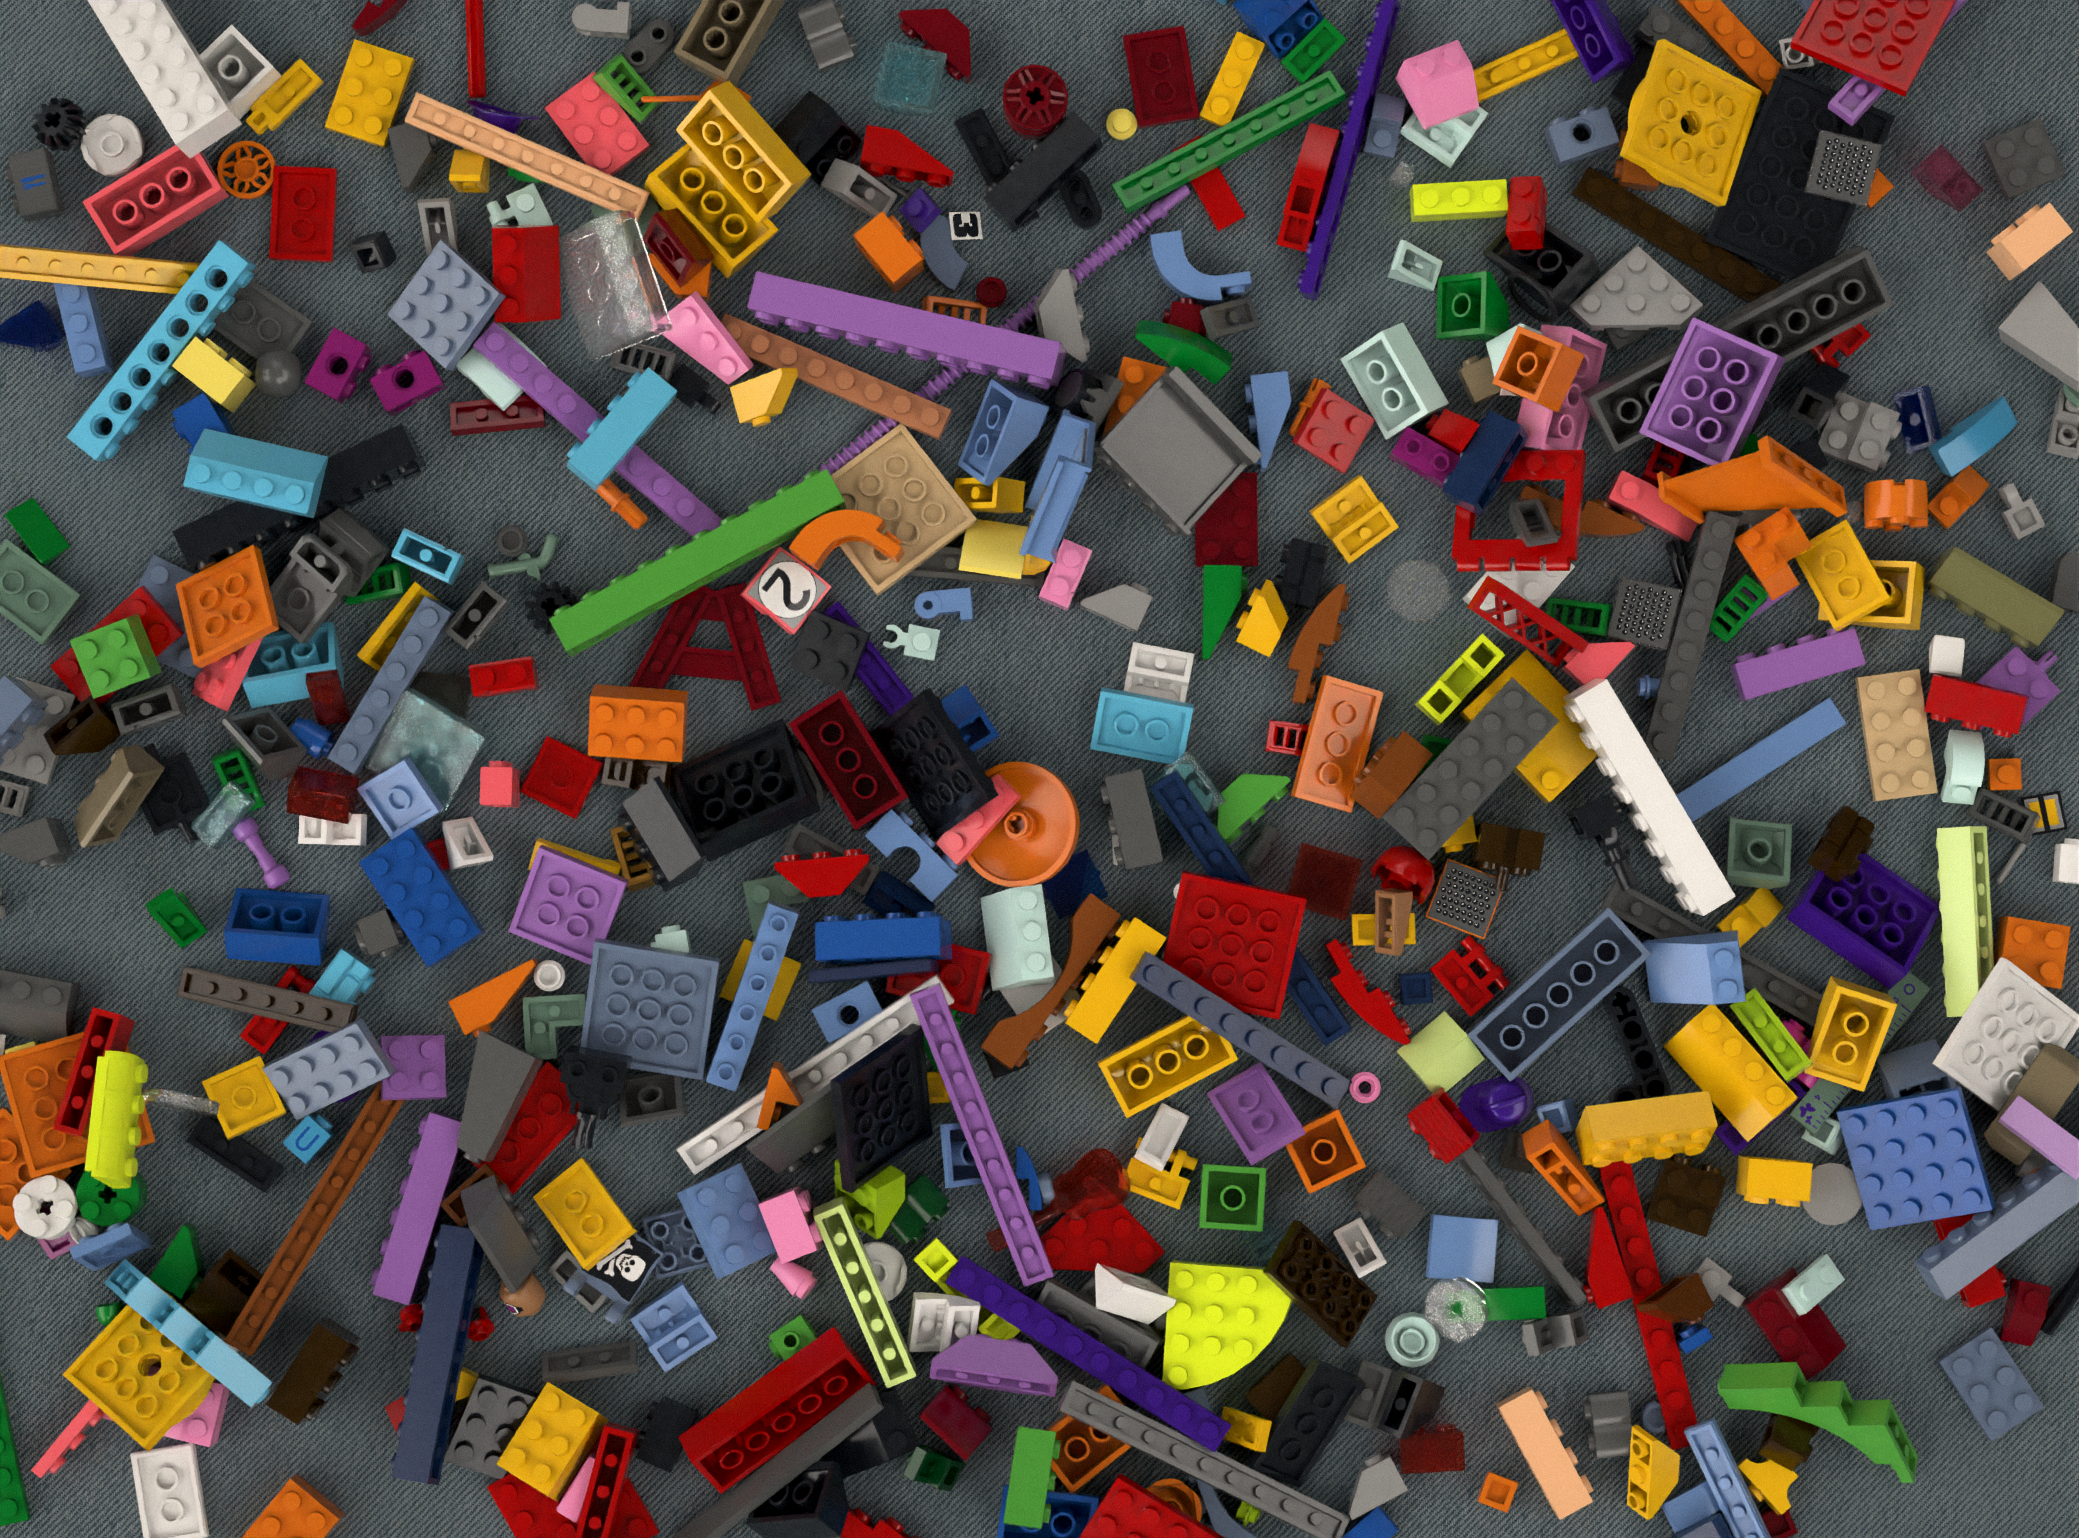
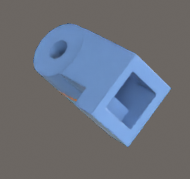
M970 587L923 592L917 596L914 603L916 613L924 620L932 621L940 615L960 614L962 622L974 621L972 590Z

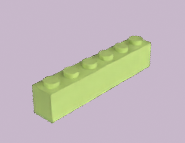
M1987 826L1937 828L1936 849L1939 860L1937 878L1940 883L1941 900L1939 902V911L1942 917L1941 943L1944 955L1942 972L1945 977L1946 994L1944 996V1005L1947 1017H1962L1994 968Z
M843 1196L813 1208L814 1220L886 1387L890 1388L916 1377V1366Z

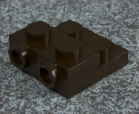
M1674 1154L1671 1160L1662 1159L1644 1218L1707 1237L1715 1208L1719 1206L1727 1178L1719 1176L1721 1169L1703 1164L1700 1170L1690 1166V1159Z

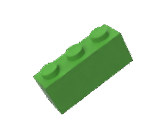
M1018 1426L1003 1524L1040 1530L1042 1529V1523L1049 1524L1051 1504H1046L1047 1491H1054L1056 1472L1050 1471L1052 1459L1059 1458L1061 1440L1055 1439L1056 1432Z

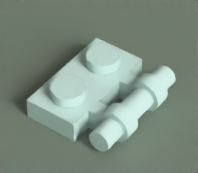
M534 183L507 195L506 198L510 208L506 210L501 209L497 200L486 205L491 215L489 220L492 227L496 225H509L508 222L515 218L519 225H554Z

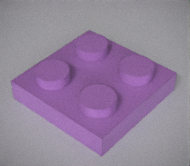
M445 1035L380 1037V1047L395 1068L391 1076L381 1080L382 1100L446 1098Z

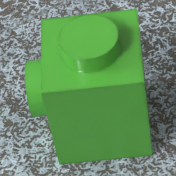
M801 1313L769 1335L772 1341L768 1345L777 1359L783 1357L786 1361L817 1339L818 1335L805 1315Z

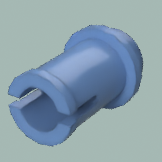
M1644 675L1643 678L1639 677L1636 684L1637 696H1642L1645 700L1649 697H1656L1661 678H1650L1649 675Z

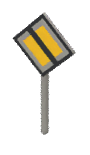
M2060 791L2020 798L2021 806L2037 812L2040 816L2032 836L2068 830ZM2019 844L1997 877L1996 882L1998 884L2002 883L2026 847L2025 844Z

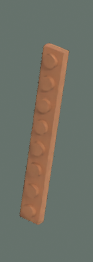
M725 313L721 323L750 360L774 370L779 368H797V380L940 441L952 415L951 409Z

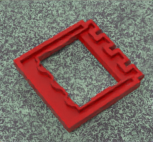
M1520 451L1502 481L1531 480L1532 482L1554 479L1565 481L1561 537L1556 543L1526 547L1522 539L1472 540V532L1476 524V514L1456 505L1451 558L1454 562H1457V571L1480 572L1482 562H1484L1486 572L1511 571L1512 561H1515L1516 571H1542L1543 561H1546L1547 571H1570L1571 561H1577L1586 464L1585 451Z

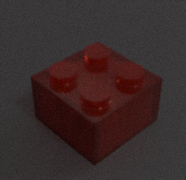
M1300 843L1286 892L1306 896L1305 911L1346 921L1363 860Z

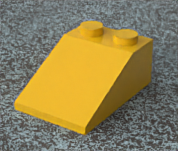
M1870 560L1892 601L1851 625L1885 629L1920 630L1926 569L1913 561ZM1819 603L1818 620L1830 622Z
M1830 976L1819 1006L1807 1054L1813 1065L1806 1069L1804 1073L1864 1092L1897 1007L1893 998L1889 994Z

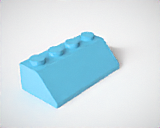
M204 428L190 455L183 486L191 491L314 518L329 457Z

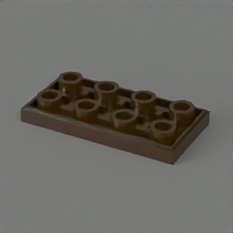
M1293 1221L1263 1270V1273L1340 1347L1347 1348L1378 1297L1301 1221Z

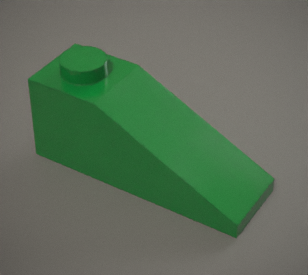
M1204 565L1202 661L1209 660L1241 599V592H1247L1248 576L1247 573H1242V566Z

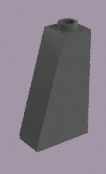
M481 1031L478 1035L457 1147L465 1151L463 1157L479 1165L482 1160L493 1162L544 1061L485 1031Z

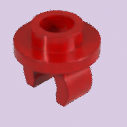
M483 1306L479 1307V1319L476 1321L471 1319L468 1339L475 1342L486 1340L495 1330L494 1323L489 1320V1315Z

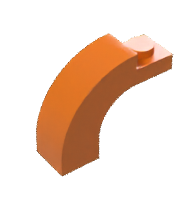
M838 510L816 518L800 531L789 547L794 556L817 571L835 548L848 542L868 544L896 563H899L905 554L900 546L902 541L888 531L884 535L881 534L886 527L883 519L860 510Z

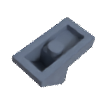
M1381 93L1375 94L1363 154L1389 160L1394 159L1399 132L1403 123L1406 99Z

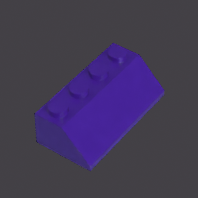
M1551 0L1593 84L1623 72L1636 61L1633 49L1623 36L1619 28L1618 19L1612 14L1606 0Z

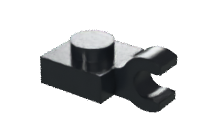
M686 365L682 366L669 383L677 390L675 398L690 409L696 403H699L715 415L722 406L719 401L705 392L710 384Z

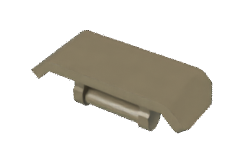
M2045 1043L1983 1133L1989 1147L2014 1164L2020 1165L2033 1148L1999 1123V1119L2019 1095L2053 1120L2079 1082V1059L2059 1045Z

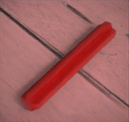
M465 0L468 94L471 98H484L486 96L483 0Z

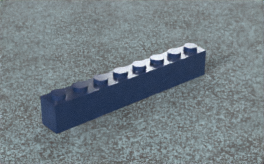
M441 1224V1229L435 1237L434 1247L436 1255L434 1263L430 1265L428 1279L430 1281L428 1294L425 1295L422 1302L424 1316L422 1325L419 1326L416 1333L417 1352L416 1357L412 1359L410 1364V1375L412 1377L410 1387L406 1390L403 1400L404 1407L406 1408L404 1418L399 1423L397 1430L399 1444L397 1452L394 1453L391 1461L392 1478L439 1485L484 1255V1250L470 1228Z

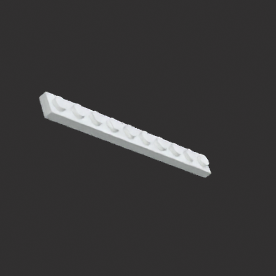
M936 974L789 1072L788 1075L802 1096L803 1103L828 1085L830 1080L912 1023L921 1025L910 998L911 993L940 983L948 1005L954 1003V998L939 976ZM766 1088L678 1146L677 1151L694 1175L763 1130L756 1127ZM777 1101V1104L782 1105L779 1119L798 1106Z

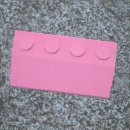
M1541 325L1540 332L1543 333L1542 336L1560 342L1585 356L1559 412L1522 398L1517 423L1523 427L1529 436L1522 450H1581L1590 412L1580 393L1598 384L1607 344L1572 327Z

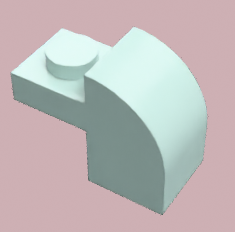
M1950 730L1944 751L1947 770L1940 794L1941 800L1947 803L1973 805L1977 788L1982 786L1985 751L1981 732Z

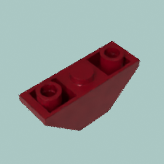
M948 9L902 10L898 15L899 22L901 23L900 30L911 40L916 37L924 44L922 47L923 51L934 61L938 58L947 65L945 68L946 72L958 82L962 79L968 84L972 80L970 30Z

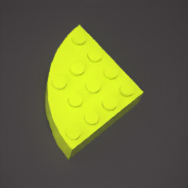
M1178 1260L1170 1262L1168 1294L1175 1298L1176 1302L1167 1311L1162 1381L1177 1390L1212 1384L1234 1374L1250 1363L1274 1339L1285 1321L1293 1301L1263 1273L1265 1267Z

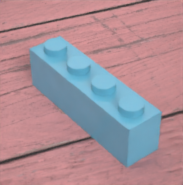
M649 367L643 374L637 371L627 383L630 389L623 397L618 394L606 408L610 411L603 420L597 418L588 428L587 433L590 436L583 444L579 441L576 442L566 455L570 458L567 468L595 491L676 397L677 390Z

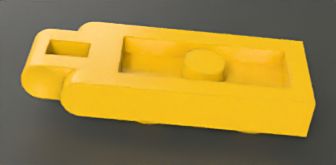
M300 58L251 105L250 110L253 113L245 122L258 135L263 134L268 128L271 131L276 130L324 82Z

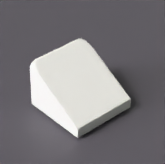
M1935 635L1929 647V673L1961 677L1965 640L1963 638Z

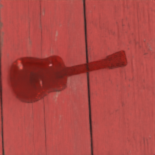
M1099 1148L1089 1151L1077 1162L1072 1170L1058 1176L1053 1181L1052 1185L1055 1196L1051 1201V1205L1032 1215L1035 1226L1038 1227L1062 1212L1073 1221H1078L1093 1211L1106 1210L1120 1205L1130 1192V1179L1126 1168L1107 1149ZM1001 1228L986 1234L989 1244L995 1252L1008 1247Z

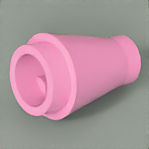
M779 1257L770 1267V1270L778 1277L793 1297L798 1296L801 1300L811 1292L818 1281L813 1277V1272L792 1261L781 1264Z

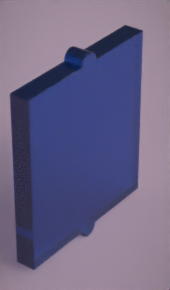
M1087 850L1072 856L1060 872L1042 883L1047 893L1045 898L1050 899L1059 920L1074 913L1090 893L1100 900L1108 897V893L1099 877L1101 871L1096 870Z

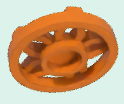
M254 141L236 142L222 153L217 168L218 178L225 190L231 195L245 200L256 199L266 194L273 187V169L276 166V162L271 152L263 145ZM248 147L257 148L264 153L255 155L252 158V153ZM242 148H244L245 152L247 153V157L241 158ZM236 150L235 158L237 162L225 163L229 155ZM268 158L261 166L257 163L259 160ZM270 165L271 173L268 179L265 173L260 171L266 170ZM234 167V173L224 171V169ZM224 176L236 178L234 189L229 187ZM258 177L263 178L266 183L264 186L256 182ZM244 182L245 187L239 192V184ZM250 183L260 189L253 193H247L250 189Z

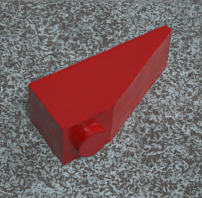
M1597 1205L1592 1210L1584 1272L1586 1285H1583V1293L1587 1297V1303H1593L1597 1309L1634 1297L1604 1208L1600 1205Z

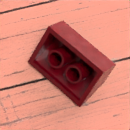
M1791 1267L1746 1298L1741 1305L1781 1363L1797 1362L1807 1381L1825 1369L1847 1345L1818 1304L1806 1314L1800 1316L1797 1314L1781 1290L1798 1276L1793 1267Z

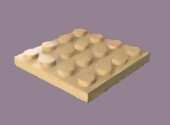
M902 424L896 426L831 475L846 503L847 508L844 510H860L878 516L884 520L886 525L881 534L884 535L888 531L902 541L900 546L905 554L899 563L862 542H848L839 546L877 596L881 595L965 532L966 529L978 522L973 513Z

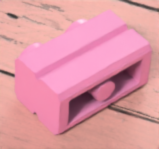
M1063 539L1057 553L1056 563H1053L1039 594V599L1068 611L1092 555V550Z

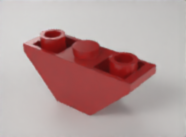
M862 849L844 850V856L831 857V852L812 853L813 859L800 860V854L781 856V862L774 863V869L809 898L843 895L868 865L870 855H863Z

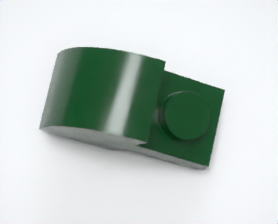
M920 1444V1447L916 1446L915 1451L909 1455L906 1462L907 1468L903 1475L913 1481L927 1483L936 1489L951 1492L965 1463L940 1450Z

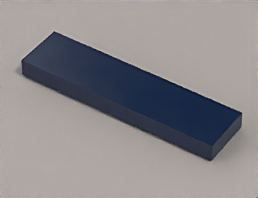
M923 958L816 969L809 972V982L828 984L939 972V963L936 959Z

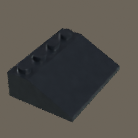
M782 718L672 769V775L686 822L706 853V859L709 862L821 811L812 782Z

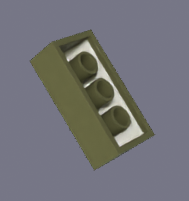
M1956 546L1941 553L1924 582V586L1930 589L1928 592L1930 595L1941 601L1950 600L1957 605L1955 608L1957 611L1968 617L1973 615L1984 620L1983 626L1995 633L2000 631L2011 636L2010 642L2023 649L2039 646L2065 612V610Z

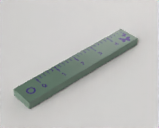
M1910 971L1891 989L1885 992V994H1889L1893 998L1897 1007L1879 1053L1930 991V988ZM1819 1078L1811 1089H1807L1806 1094L1799 1099L1787 1115L1810 1134L1814 1135L1851 1088Z

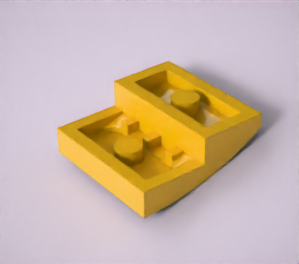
M1359 474L1309 511L1324 534L1348 564L1399 528L1386 507L1377 499L1366 481Z

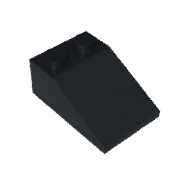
M1545 222L1544 243L1541 249L1513 250L1509 243L1510 240L1507 238L1505 228L1483 252L1484 256L1507 276L1512 271H1521L1537 280L1552 297L1557 308V316L1559 317L1600 272L1594 254L1547 222ZM1514 278V282L1536 302L1550 310L1546 300L1534 286L1526 280Z
M895 1386L878 1393L884 1407L883 1410L822 1456L824 1462L836 1461L839 1463L843 1479L889 1462L914 1451L916 1446L919 1447L920 1443Z

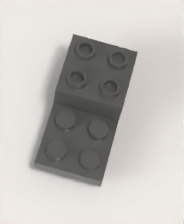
M339 508L320 522L318 536L308 532L300 538L289 553L292 559L270 587L278 624L301 644H307L344 595L355 597L391 550V547L348 510Z

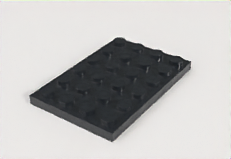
M1780 67L1743 149L1726 205L1718 207L1704 241L1792 280L1833 259L1858 202L1808 190L1822 132L1880 145V153L1896 116L1871 106L1851 126L1828 109L1829 102L1838 91Z

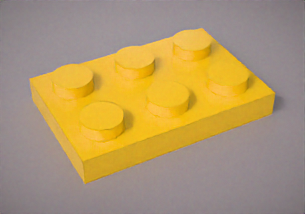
M354 39L325 128L386 148L389 139L387 128H391L394 125L415 60L411 57Z
M1847 519L1809 540L1812 546L1795 557L1836 632L1892 601Z
M582 1157L533 1196L580 1265L587 1271L637 1231L591 1166Z

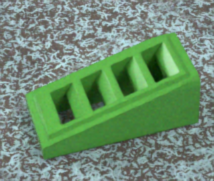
M622 54L611 58L592 77L603 90L638 122H641L660 103L648 102L644 103L640 108L636 106L641 97L656 95ZM614 70L618 73L615 78L610 75ZM625 79L628 83L621 88L619 84ZM634 88L637 93L630 98L627 94Z

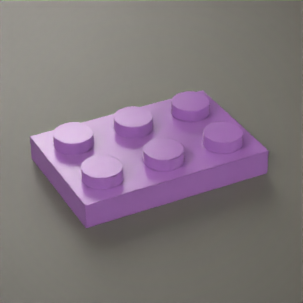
M1261 1061L1207 1093L1211 1103L1251 1166L1306 1134L1301 1123Z

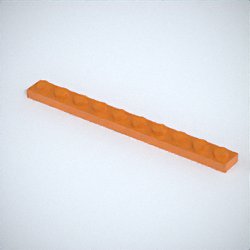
M1675 0L1757 89L1762 91V95L1766 98L1778 69L1782 67L1781 64L1721 0ZM1876 166L1865 204L1869 209L1894 187Z

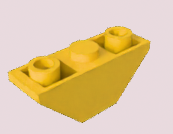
M1637 1424L1632 1426L1627 1505L1646 1520H1650L1678 1483L1680 1455Z

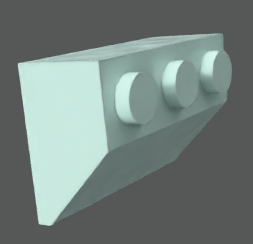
M1403 322L1381 331L1340 359L1386 440L1404 431L1407 426L1415 425L1449 404Z
M1042 884L1009 888L980 898L987 953L992 954L989 965L992 991L1055 983Z

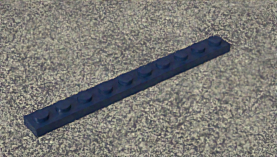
M1177 769L1150 786L1151 791L1209 876L1255 885ZM1296 945L1286 990L1322 1043L1327 1046L1349 1032L1352 1026Z

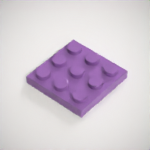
M541 845L538 848L508 932L591 965L594 941L596 938L607 940L629 880Z

